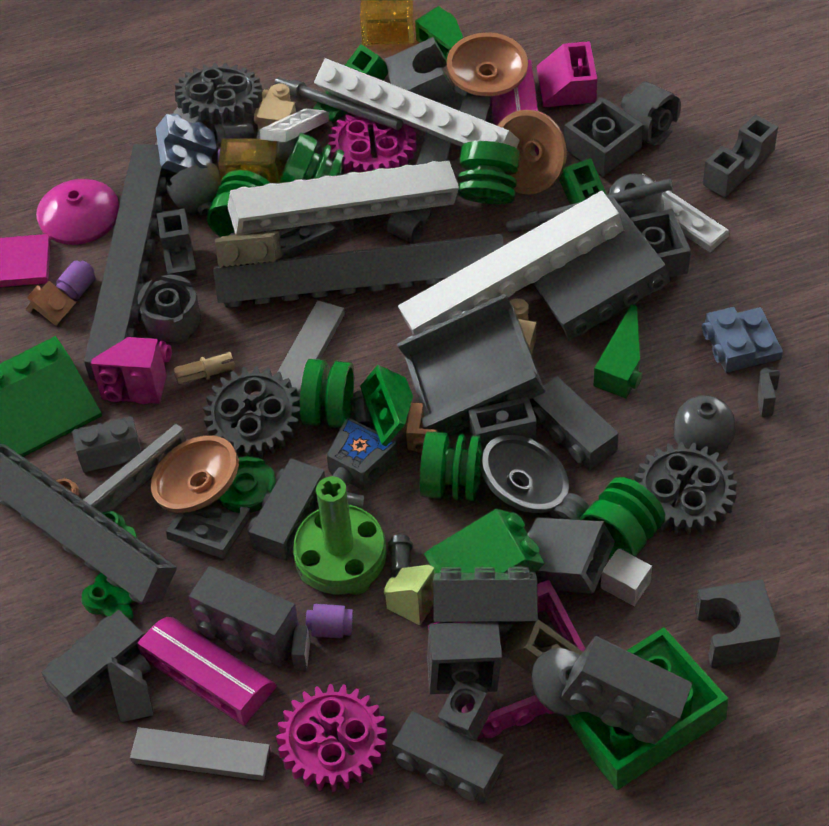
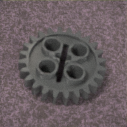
M213 63V66L210 68L204 64L202 70L194 67L193 73L185 72V78L179 77V83L175 84L177 107L182 108L183 114L189 113L191 119L199 116L200 122L206 118L209 119L210 123H213L215 119H219L221 123H224L227 118L235 122L236 116L244 119L245 112L253 114V108H259V102H262L260 78L255 77L254 72L247 73L246 67L238 70V65L236 64L231 68L228 67L227 63H224L222 67H218L216 63Z
M258 366L254 367L253 373H248L247 369L243 367L242 375L240 376L232 371V379L230 381L223 377L220 378L223 386L221 388L217 386L212 387L215 396H207L206 400L209 406L203 407L206 415L203 419L206 427H208L209 436H218L229 441L236 450L238 457L243 451L249 457H252L253 452L257 451L260 458H263L265 449L274 454V445L276 444L285 447L284 437L294 438L291 428H300L298 418H300V397H297V388L292 387L289 378L283 380L281 372H277L272 376L269 367L262 374L259 372ZM256 391H259V392H260V393L257 394V395H253V396L250 395L251 393L256 392ZM230 410H237L233 414H227ZM279 410L276 414H269L271 411ZM249 429H256L253 433H245Z
M679 442L678 449H674L668 443L666 452L655 448L654 457L647 454L645 456V464L639 463L638 473H635L634 481L646 487L662 504L666 516L661 530L664 531L671 525L673 526L674 534H677L680 528H685L687 535H691L692 528L696 527L702 534L704 533L705 524L715 529L716 521L724 522L726 513L732 512L737 494V481L733 480L734 471L727 470V460L718 463V452L709 456L707 455V446L701 451H697L696 443H692L690 449H685L683 442ZM694 468H696L697 470L693 473L691 477V484H687L690 473ZM679 491H683L678 506L676 508H673V506L675 505V503H677L679 499Z

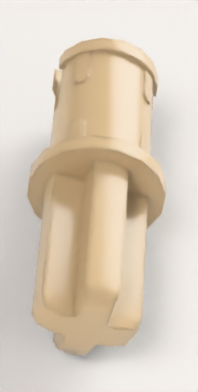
M230 352L207 359L200 357L199 361L177 366L174 368L176 380L179 384L201 378L209 380L212 375L230 370L233 371L235 370L234 361L221 364L230 361L233 357Z

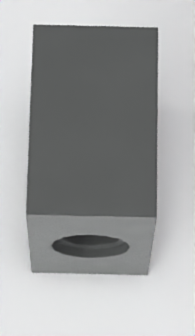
M434 37L385 59L392 85L438 103L456 95L454 87L442 69L447 66L446 57Z
M763 579L698 589L695 606L697 619L701 621L722 619L729 622L735 629L727 634H716L711 637L708 655L711 667L776 657L781 636Z

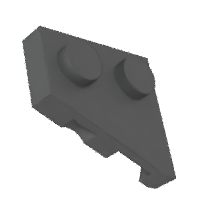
M240 507V513H221V508H208L206 510L178 513L166 530L167 540L224 559L250 519V508Z

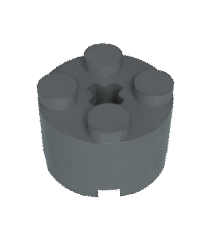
M643 81L632 94L627 93L624 96L621 108L643 124L642 141L658 146L672 133L669 127L672 121L676 123L678 121L681 101L673 93Z
M178 275L161 276V280L154 283L152 280L147 282L138 294L143 325L149 337L159 341L181 344L188 341L189 336L198 328L201 321L197 294L188 279Z

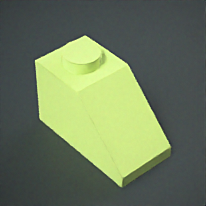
M430 565L402 568L395 578L391 577L384 589L387 609L421 625L434 606V567Z

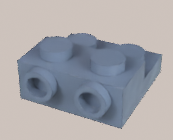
M166 114L156 127L161 168L179 173L197 164L199 169L207 168L206 163H212L211 157L217 150L214 131L205 127L203 123H191L182 119L178 114Z
M735 307L706 313L705 323H702L703 335L706 340L711 341L715 361L721 363L725 373L782 359L783 350L761 307L737 313Z

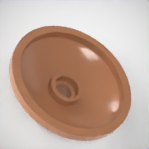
M477 33L467 36L451 48L447 57V72L452 82L460 89L478 96H497L515 89L524 80L528 70V58L522 46L512 38L498 33Z
M521 110L509 114L498 126L509 130L520 140L516 148L520 151L518 172L511 175L517 181V186L514 190L521 194L543 192L558 181L564 170L567 157L564 136L558 125L542 112ZM536 146L539 148L538 155L535 153Z
M200 436L181 443L165 455L153 473L151 492L154 499L165 510L177 513L192 512L209 506L218 500L234 481L239 467L237 452L229 441L218 436Z

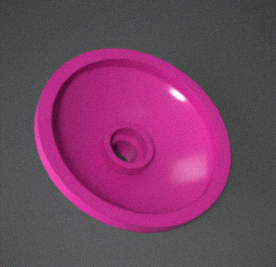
M74 179L63 182L48 191L38 205L36 216L41 231L44 234H49L51 240L67 245H79L97 240L108 233L116 224L120 205L116 193L106 184L91 179Z

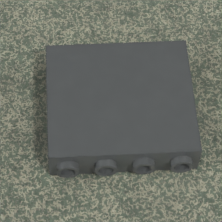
M614 197L609 200L619 212L624 231L532 283L563 327L568 341L576 336L583 335L588 329L602 321L609 320L614 314L631 306V304H636L640 299L662 289L670 282L665 263Z
M506 294L492 298L484 304L471 310H466L458 316L438 323L430 329L417 335H412L406 340L397 343L398 348L405 356L419 402L423 404L424 417L421 420L424 429L437 430L450 436L469 427L468 410L525 397H529L530 400L546 392L516 311Z

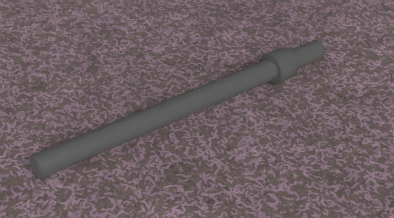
M281 77L275 79L274 84L287 85L292 96L298 98L306 97L396 130H400L403 125L401 119L307 87L304 82L298 80L290 81Z
M671 178L606 196L608 199L614 197L618 204L673 190ZM581 202L541 213L539 210L527 213L526 217L507 221L508 232H513L528 227L532 230Z

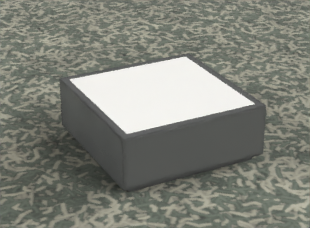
M296 625L294 628L291 656L293 666L298 671H307L311 643L308 626Z

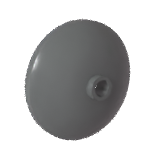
M503 435L492 439L484 448L480 464L482 476L491 491L504 503L525 512L545 513L552 511L563 502V498L567 495L569 489L568 476L559 459L545 446L527 437Z

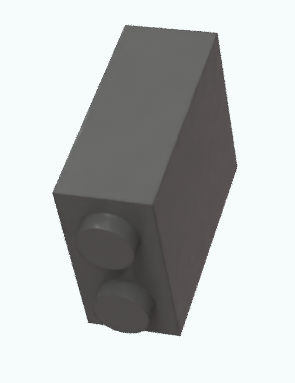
M536 518L531 530L528 532V536L538 545L540 549L538 553L545 563L535 573L537 584L550 580L555 591L593 594L615 543L603 521Z

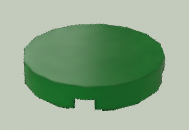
M239 457L236 477L229 489L218 500L223 507L232 512L240 513V507L250 508V513L262 509L265 495L268 492L271 493L276 485L275 473L271 466L266 465L265 461L260 458Z

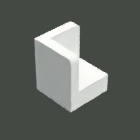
M617 549L603 569L601 588L635 606L651 583L652 566L622 549Z

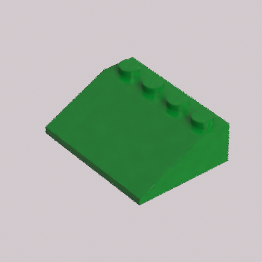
M56 336L0 363V444L7 445L22 457L73 432L74 429H78L102 417L99 407L73 361Z
M665 627L626 650L692 682L680 719L655 745L636 739L632 733L620 727L609 726L601 718L587 711L566 716L595 765L616 790L627 785L727 718L728 697Z

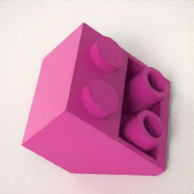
M590 41L562 44L536 66L543 107L596 102L597 74Z
M127 337L92 359L91 366L102 400L160 404L167 374L158 339Z

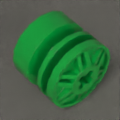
M300 132L289 155L279 184L299 179L309 180L323 176H339L342 170L344 151L337 149L333 158L329 159L331 145L327 144L320 154L315 153L317 139Z
M471 141L463 144L460 166L466 171L458 174L460 183L458 184L459 190L457 195L465 200L482 204H507L513 202L516 195L514 188L517 186V181L511 175L518 172L520 151L513 146L494 141Z
M245 170L231 171L223 176L207 216V222L211 230L219 237L230 236L231 233H235L228 211L230 190H236L240 187L264 186L270 182L259 174Z
M427 431L421 457L420 496L442 499L446 485H452L453 499L459 500L463 486L466 487V501L475 502L477 491L482 482L480 468L482 456L481 437L472 435L469 449H466L465 435L460 434L455 448H450L447 433Z
M616 477L607 485L606 489L599 495V499L591 504L579 520L603 521L615 540L609 555V559H611L617 549H622L636 557L645 547L646 540L654 536L656 530L665 522L666 514L662 504L646 487L632 479Z

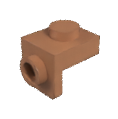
M48 281L43 288L37 285L29 294L27 299L31 302L25 310L31 313L35 309L57 326L76 302Z
M411 403L409 415L402 428V432L406 433L408 450L422 453L426 432H438L437 430L423 429L421 418L424 417L422 403Z

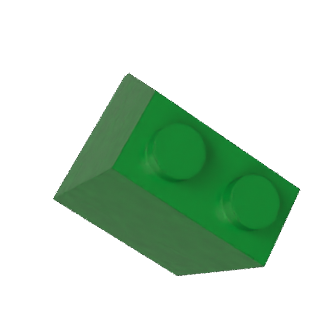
M499 509L491 511L424 553L430 566L434 567L435 573H440L443 567H460L461 573H475V567H495V573H508V567L516 566L529 567L530 572L536 573L545 564L538 553L540 551L538 545L525 531V524L522 518L514 512L510 513Z

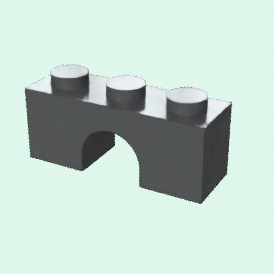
M755 114L739 129L738 138L732 150L721 146L705 161L703 185L726 198L775 150L778 126Z

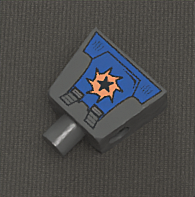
M348 417L327 454L328 470L332 476L342 479L346 487L352 484L361 490L368 489L398 460L396 441L392 440L387 446L381 444L376 431Z

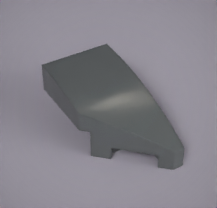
M773 367L762 368L760 372L758 406L761 417L772 416L776 401L774 390L778 389L780 371L773 370Z
M112 656L107 657V666L120 722L153 716V705L147 682L142 679V671L136 668L130 670L118 664L116 658Z

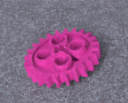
M346 114V122L338 120V127H332V134L328 135V145H331L329 153L331 154V159L337 149L344 151L342 167H344L345 174L352 170L353 172L361 173L374 169L398 168L400 165H408V159H413V152L417 150L414 127L404 123L400 130H396L359 116L352 117ZM368 128H373L377 158H372Z
M329 684L326 693H322L321 689L316 686L315 696L312 697L304 691L302 693L304 702L300 703L292 700L294 712L284 710L283 715L286 722H278L281 734L276 735L277 744L280 746L278 748L280 758H285L283 760L285 769L293 768L292 775L294 779L304 775L303 781L306 787L315 780L319 791L322 790L325 783H330L332 792L336 790L337 782H342L346 789L350 788L349 779L354 778L357 782L362 783L361 772L364 771L372 775L374 772L371 762L381 764L382 759L379 752H386V742L383 740L388 739L387 729L383 728L386 726L384 716H379V706H371L369 695L360 700V693L357 688L351 694H347L346 685L344 684L339 692H334L333 685ZM331 712L338 713V716L334 718L325 717L326 714ZM311 719H315L317 722L320 723V725L311 721ZM360 732L363 734V736L357 739H352L349 737L352 733ZM304 736H315V738L311 741H301V739ZM345 749H346L347 751H349V752H351V753H355V754H354V755H349V754L345 751ZM329 756L340 757L336 762L330 763L325 761Z

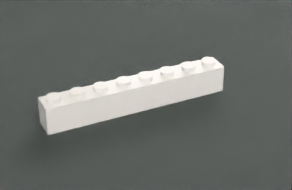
M326 58L314 81L317 86L329 94L401 119L406 125L461 147L463 144L471 141H494L517 148L520 141L507 129Z
M432 161L427 164L404 165L390 169L380 168L374 171L351 172L346 175L323 176L309 180L299 179L280 184L269 183L264 186L251 188L240 187L236 190H230L228 211L235 234L243 235L452 205L455 202L459 186L450 161Z
M600 191L398 305L402 316L413 335H417L438 323L460 315L466 310H471L484 304L492 298L503 294L510 297L516 291L538 281L546 274L563 267L569 261L588 253L592 248L624 231L619 212L604 192Z

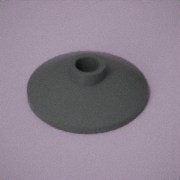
M564 648L548 650L538 657L532 668L531 682L537 698L547 709L560 715L570 716L582 711L574 709L568 702L560 698L567 683L565 673L568 676L570 675L573 665L580 655Z

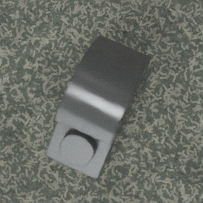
M185 209L157 213L167 275L182 277L196 275L194 252Z

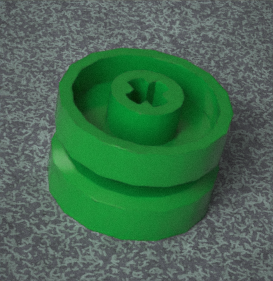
M307 360L300 392V418L303 425L319 426L326 417L329 427L341 428L347 417H351L352 406L350 400L354 394L355 381L352 362L335 361L329 370L326 360Z

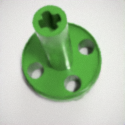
M334 476L326 477L320 480L316 486L319 509L304 519L295 535L293 554L300 579L316 590L329 594L350 593L359 595L369 589L371 583L379 576L385 565L387 556L385 536L378 521L370 513L359 507L348 505L344 481ZM366 535H373L372 537H369V538H365V537H364V536H366ZM312 563H316V564H317V565L311 566V567H310V566H307V565L312 564ZM355 572L361 573V574L356 575V576L350 575V574L355 573Z

